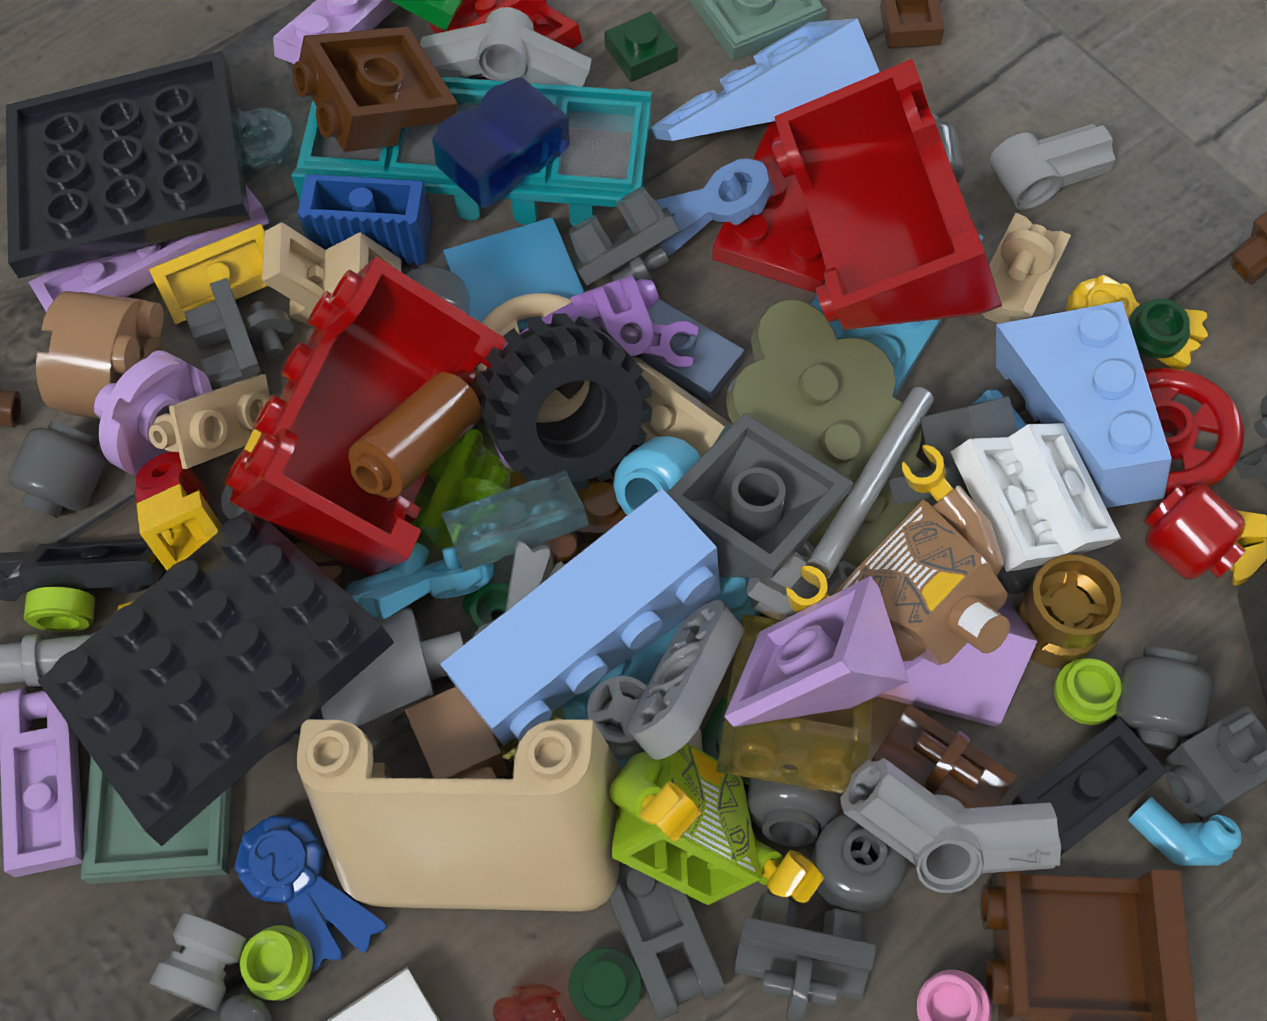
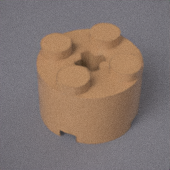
M64 291L59 294L49 306L41 327L42 331L52 332L49 352L37 351L36 357L37 383L45 405L50 409L61 410L60 412L69 415L101 419L94 412L95 399L100 390L107 384L117 383L122 375L133 365L147 358L153 352L162 350L161 330L164 313L161 304L140 299L88 292Z

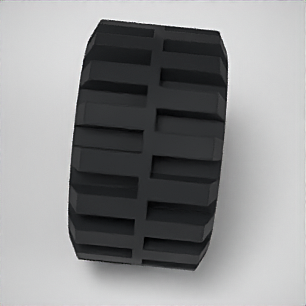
M553 313L551 324H546L540 316L527 320L529 330L519 335L515 328L511 329L503 336L508 343L502 351L493 347L486 357L492 369L491 371H480L477 382L483 392L482 395L477 396L481 405V415L484 418L482 423L507 464L515 473L519 471L525 481L535 486L543 481L548 490L562 491L567 482L571 484L575 491L588 488V479L597 477L602 483L613 476L609 469L618 462L621 463L623 458L630 453L629 449L633 444L639 446L643 444L647 433L641 427V423L651 421L652 407L645 400L652 396L649 383L641 375L643 371L636 361L602 326L598 328L592 320L578 316L576 321L573 322L566 313ZM572 381H590L589 390L584 402L572 415L553 423L536 422L542 403L552 391Z

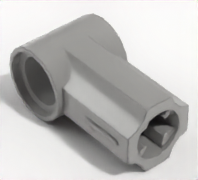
M1090 124L1039 141L1033 133L1025 132L1014 135L1002 142L990 156V165L1018 210L1025 211L1043 205L1061 187L1109 173L1116 159L1112 147L1113 139L1104 125L1096 127L1094 124Z

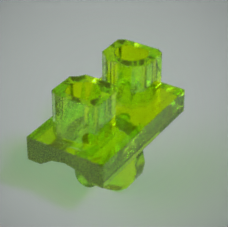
M473 429L469 430L430 466L427 474L437 484V487L432 496L417 495L413 504L421 509L416 520L410 522V524L421 529L419 536L432 540L441 551L447 547H455L457 557L465 555L475 530L484 529L489 516H509L515 502L513 496L502 487L507 473L502 469L503 463L501 459L484 447L482 442L484 436L479 430Z

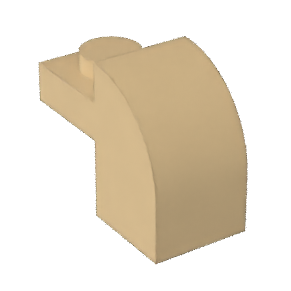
M281 222L264 231L262 282L290 298L289 316L297 321L308 324V318L325 291L333 293L347 270L350 269L357 274L376 256L401 272V259L361 232L325 250Z

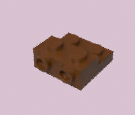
M409 27L305 35L299 61L295 62L293 66V83L296 92L302 98H312L317 106L316 119L320 133L325 138L335 137L343 152L396 146L401 128L452 122L458 106L457 101Z

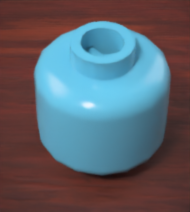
M661 436L650 439L626 455L615 471L613 484L617 502L624 513L629 515L662 488L667 493L701 458L700 454L683 439L673 436Z

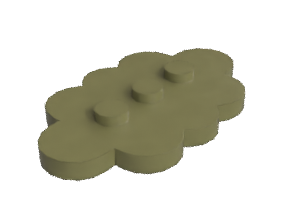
M799 300L781 301L769 307L754 325L751 344L756 362L746 366L729 385L726 397L728 416L734 424L746 413L848 478L854 485L903 404L892 397L896 382L893 365L885 352L870 341L861 338H842L837 340L825 315L813 305ZM920 426L888 479L904 475L902 470L903 461L910 468L911 473L929 468V466L916 457L922 437ZM887 480L840 561L845 560L859 567L921 500L894 505L889 480ZM847 495L807 539L814 548L820 542Z

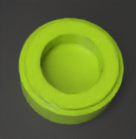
M37 588L26 594L24 620L30 626L45 631H81L93 624L95 598L87 592L73 588Z

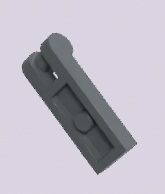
M619 861V876L615 891L610 896L609 902L639 971L657 1020L660 1021L678 1013V1004L702 994L704 1000H708L724 993L723 980L686 894ZM682 947L690 967L666 977L658 957Z

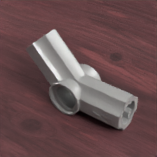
M510 7L492 11L484 24L424 36L420 41L422 49L439 75L450 78L475 79L486 77L493 81L521 80L525 83L583 87L592 60L534 32L533 23L529 17L520 10Z
M885 758L873 762L869 759L851 774L848 787L841 796V806L844 814L914 863L919 880L927 888L936 892L953 893L964 890L974 884L981 873L1051 869L1060 865L1061 842L1058 833L1057 817L1051 802L966 809L959 800L950 796L933 795Z

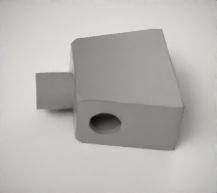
M402 608L384 619L374 617L395 643L321 707L323 720L351 722L367 735L371 745H375L412 728L405 709L436 696L432 680L448 676L440 664L464 645L460 631L423 641L412 609Z

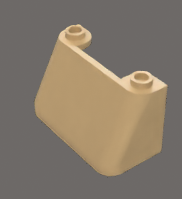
M306 720L302 723L297 752V770L338 880L343 890L360 903L373 907L582 912L596 909L604 904L615 891L619 876V861L612 858V843L618 805L611 800L609 787L622 767L593 720H552L541 722L528 730L517 748L513 779L392 778V770L385 763H373V749L367 735L351 722L341 720Z

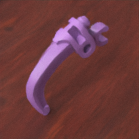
M632 275L572 296L570 298L571 303L542 318L546 324H551L553 313H566L573 322L576 321L578 316H582L592 320L598 328L602 326L631 357H637L640 354L658 357L665 364L675 369L690 367L693 364L694 358L678 356L672 352L670 341L675 334L695 337L698 335L699 327L688 321L674 322L668 326L652 323L647 309L652 308L659 300L657 289L652 280L639 279L635 281ZM526 328V329L523 330L521 333H519V335L522 334L523 332L529 330V329ZM507 342L504 344L502 350L507 346ZM487 367L486 371H491L492 367ZM495 445L503 465L512 469Z

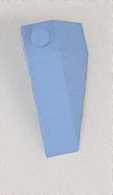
M858 19L806 23L755 54L753 57L756 64L741 70L731 71L719 79L724 88L720 93L717 94L715 90H711L697 95L651 126L649 130L653 138L675 141L775 121L774 116L879 73Z

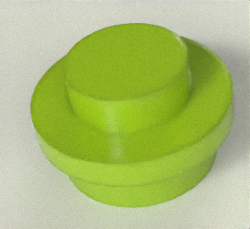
M1081 658L1069 662L1062 668L1055 679L1054 696L1059 708L1065 715L1078 723L1097 725L1108 721L1116 714L1117 700L1121 695L1122 686L1119 675L1109 664L1098 659Z
M284 925L268 927L253 936L245 945L240 959V971L248 988L256 996L271 1001L285 1000L297 994L306 984L313 965V953L308 939L299 930Z

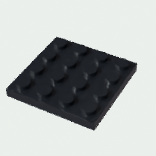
M222 51L6 105L8 264L19 279L250 220L230 69Z
M245 510L239 516L224 523L211 539L189 557L169 568L161 580L134 602L119 609L106 625L79 647L60 657L53 668L37 681L144 831L162 847L395 642L376 619L274 525Z

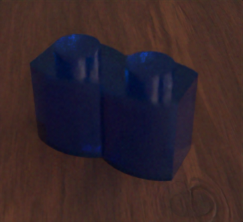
M523 77L511 79L502 85L492 87L484 95L478 107L468 109L458 115H452L441 123L432 138L436 166L479 206H489L513 191L527 175L537 173L546 166H549L570 145L569 117Z

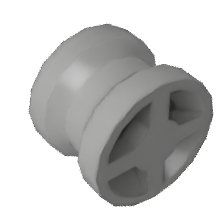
M628 676L610 677L599 683L590 694L587 704L588 720L595 722L617 759L631 758L634 754L645 752L628 732L627 725L647 686L640 680ZM610 721H612L616 725H620L622 727V730L614 727L612 724L609 725Z

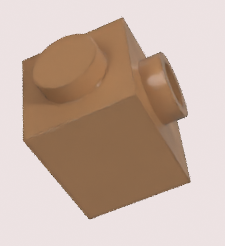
M456 686L405 709L434 779H498L509 774L492 731Z

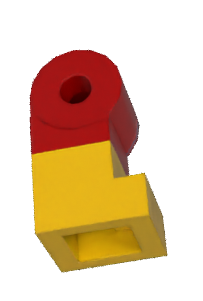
M179 452L160 454L140 468L135 478V497L140 535L165 569L168 570L174 564L185 560L211 539L222 524L210 508L211 495L193 467L188 469L182 468Z

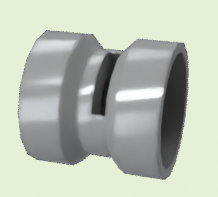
M183 913L173 933L176 944L180 948L178 952L173 951L170 958L159 962L149 984L200 1006L217 1011L226 992L223 981L226 972L223 971L225 965L231 966L240 962L242 951L249 940L215 923Z

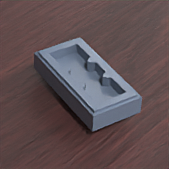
M659 299L652 308L647 309L652 323L668 326L674 322L688 321L699 327L698 335L695 337L675 334L670 341L672 352L678 356L694 358L693 364L690 367L675 369L665 364L658 357L642 354L637 357L661 374L711 403L744 361L745 350Z

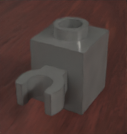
M1248 705L1182 743L1161 763L1168 771L1166 773L1167 784L1175 798L1186 808L1193 809L1200 820L1204 822L1267 783V729Z

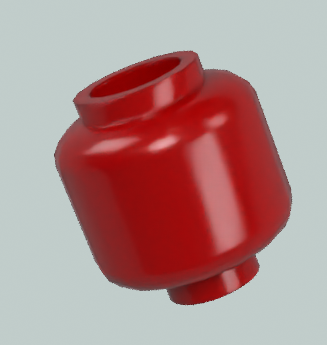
M1179 483L1143 520L1150 527L1145 537L1147 547L1184 579L1192 580L1198 578L1208 570L1219 578L1246 551L1237 543L1244 533L1245 519L1210 487L1204 484H1197L1186 490Z

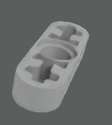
M721 600L711 601L701 606L682 622L628 722V732L652 759L657 760L672 755L695 735L744 634V627Z

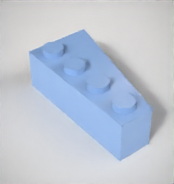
M662 488L440 665L503 746L516 737L518 740H521L528 730L541 722L548 721L553 711L576 695L593 687L607 673L682 622L695 610L719 596L721 591L717 547Z

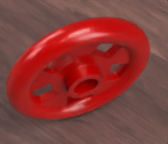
M1173 368L1144 370L1162 429L1174 435L1173 437H1165L1172 458L1171 461L1181 459L1183 466L1182 471L1169 472L1164 497L1179 483L1186 490L1197 484H1204L1208 487L1215 485L1232 470L1243 449L1244 425L1236 404L1221 387L1198 374ZM1178 394L1187 396L1202 405L1196 414L1192 415L1184 405L1174 401ZM1199 430L1218 434L1213 452L1194 448Z

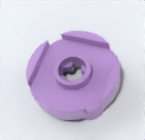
M157 350L128 369L117 383H110L104 386L95 399L94 412L101 418L99 442L105 458L111 464L136 476L140 468L149 460L160 454L170 452L165 449H158L151 443L149 428L152 426L154 418L156 420L158 416L170 413V405L211 392L212 387L205 373L164 350Z

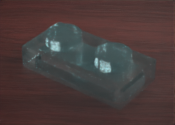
M566 470L544 479L524 483L442 514L464 572L484 564L494 563L505 556L513 554L518 540H522L529 547L589 525L584 506Z

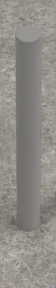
M915 387L910 391L807 561L806 566L818 568L825 575L826 579L830 578L920 426L921 417L925 416L930 409L934 399L927 389Z

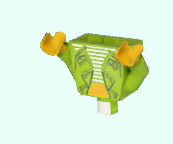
M700 729L681 749L668 757L655 760L650 758L646 752L634 754L628 759L609 787V796L618 805L612 843V858L706 905H710L757 881L767 885L768 889L776 896L786 898L792 896L797 902L806 903L824 879L823 874L818 870L815 863L803 854L790 850L783 859L779 852L758 841L751 825L743 780L737 771L703 752Z

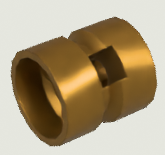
M1080 554L1061 555L1047 561L1036 573L1028 587V591L1024 594L1016 608L1037 640L1030 659L1049 668H1063L1073 660L1086 658L1093 651L1103 635L1117 619L1122 604L1120 586L1110 570L1097 560Z

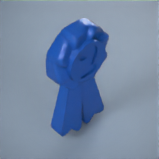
M269 816L245 832L239 845L235 870L248 892L254 898L264 902L288 905L295 929L303 933L311 945L313 953L311 971L320 969L327 959L335 961L344 959V951L335 937L330 923L359 951L367 952L370 948L372 935L383 932L387 928L386 923L321 876L325 847L308 822L294 817Z

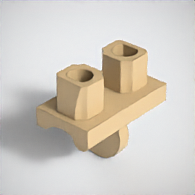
M1015 213L989 264L1002 306L982 313V315L986 319L998 324L1032 318L1071 235L1063 231L1046 230L1042 225L1032 224L1025 216Z

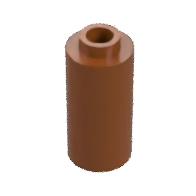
M441 372L434 375L350 447L349 462L351 474L355 482L370 494L379 495L384 498L398 496L479 422L482 412L481 405L473 389L454 374Z

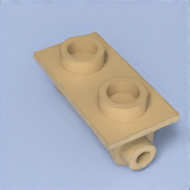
M259 374L170 405V413L158 416L154 425L149 428L151 443L158 449L179 452L183 469L191 468L246 446L254 430L253 426L256 418L270 398L266 374Z

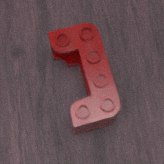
M376 256L357 274L350 269L347 270L333 293L325 291L320 297L307 321L308 324L315 327L307 345L299 342L282 368L281 375L289 380L280 398L272 395L256 418L253 429L261 433L256 445L251 452L244 449L240 453L225 480V484L233 488L230 496L231 503L260 519L269 521L275 527L366 576L375 575L409 559L421 532V529L410 524V522L416 520L421 509L413 503L429 468L398 496L384 498L364 491L355 482L351 474L349 462L350 447L434 375L441 372L451 373L464 380L470 386L475 377L474 368L481 363L491 368L486 357L493 347L502 351L506 342L504 337Z

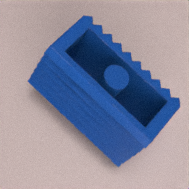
M306 174L298 216L307 239L326 250L361 232L399 257L401 262H405L408 266L414 261L419 267L426 262L432 229L431 209H429L428 195H426L425 180Z

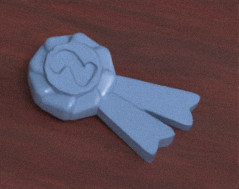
M747 158L738 159L717 170L703 189L656 200L661 209L667 206L680 230L658 243L659 246H662L666 255H672L712 219L716 222H731L733 225H739L751 215L762 213L768 198L774 193L769 172L763 162Z

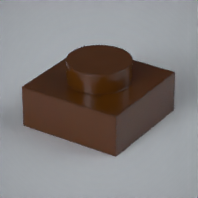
M881 0L880 10L887 48L941 45L945 29L939 0Z

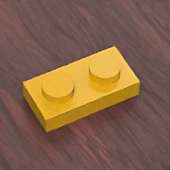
M258 223L149 268L175 325L187 320L186 311L215 300L210 283L227 278L235 300L268 286L262 282L263 227Z

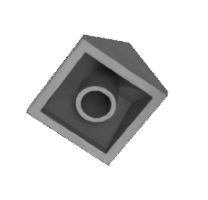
M744 413L667 494L717 547L719 577L773 578L851 491L853 482Z

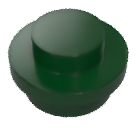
M1160 298L1142 303L1134 309L1128 318L1137 349L1146 356L1158 359L1172 357L1183 349L1189 339L1190 321L1188 314L1182 306L1172 300Z
M611 948L592 950L583 955L571 971L569 977L571 1001L577 1012L588 1021H621L632 1013L640 999L641 978L634 962L621 951Z

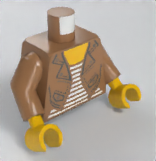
M923 445L922 448L925 455L937 466L934 473L925 478L916 477L911 473L910 468L904 461L902 462V470L909 487L916 492L930 493L937 502L931 506L928 502L922 500L834 593L871 576L879 586L902 661L912 662L918 657H922L936 665L949 663L967 643L981 653H991L1003 644L1009 633L1010 623L998 610L1006 603L1008 593L997 578L1003 566V559L992 523L960 485L953 489L945 479L944 460L940 452L933 446ZM802 566L800 568L801 576L808 583L815 585L819 589L818 594L809 599L801 598L793 590L786 587L788 603L795 613L830 597L828 595L826 577L818 568L813 566Z

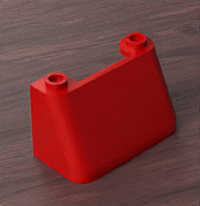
M913 59L774 116L781 137V141L772 144L775 158L783 177L795 175L802 189L826 266V270L823 271L826 284L816 287V293L828 323L839 319L844 330L974 316L1002 306L984 248L968 213L936 122L928 106Z

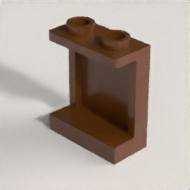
M1151 869L1138 879L1020 874V871L996 872L990 879V885L983 886L980 902L981 920L984 929L993 930L995 959H987L985 989L990 996L991 1004L998 1006V1021H1197L1180 870Z

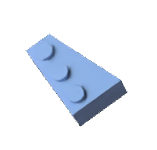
M1114 302L996 324V368L1005 380L1010 379L1025 399V408L1035 421L1040 420L1042 424H1065L1105 507L1109 508L1163 499L1172 458L1123 302Z

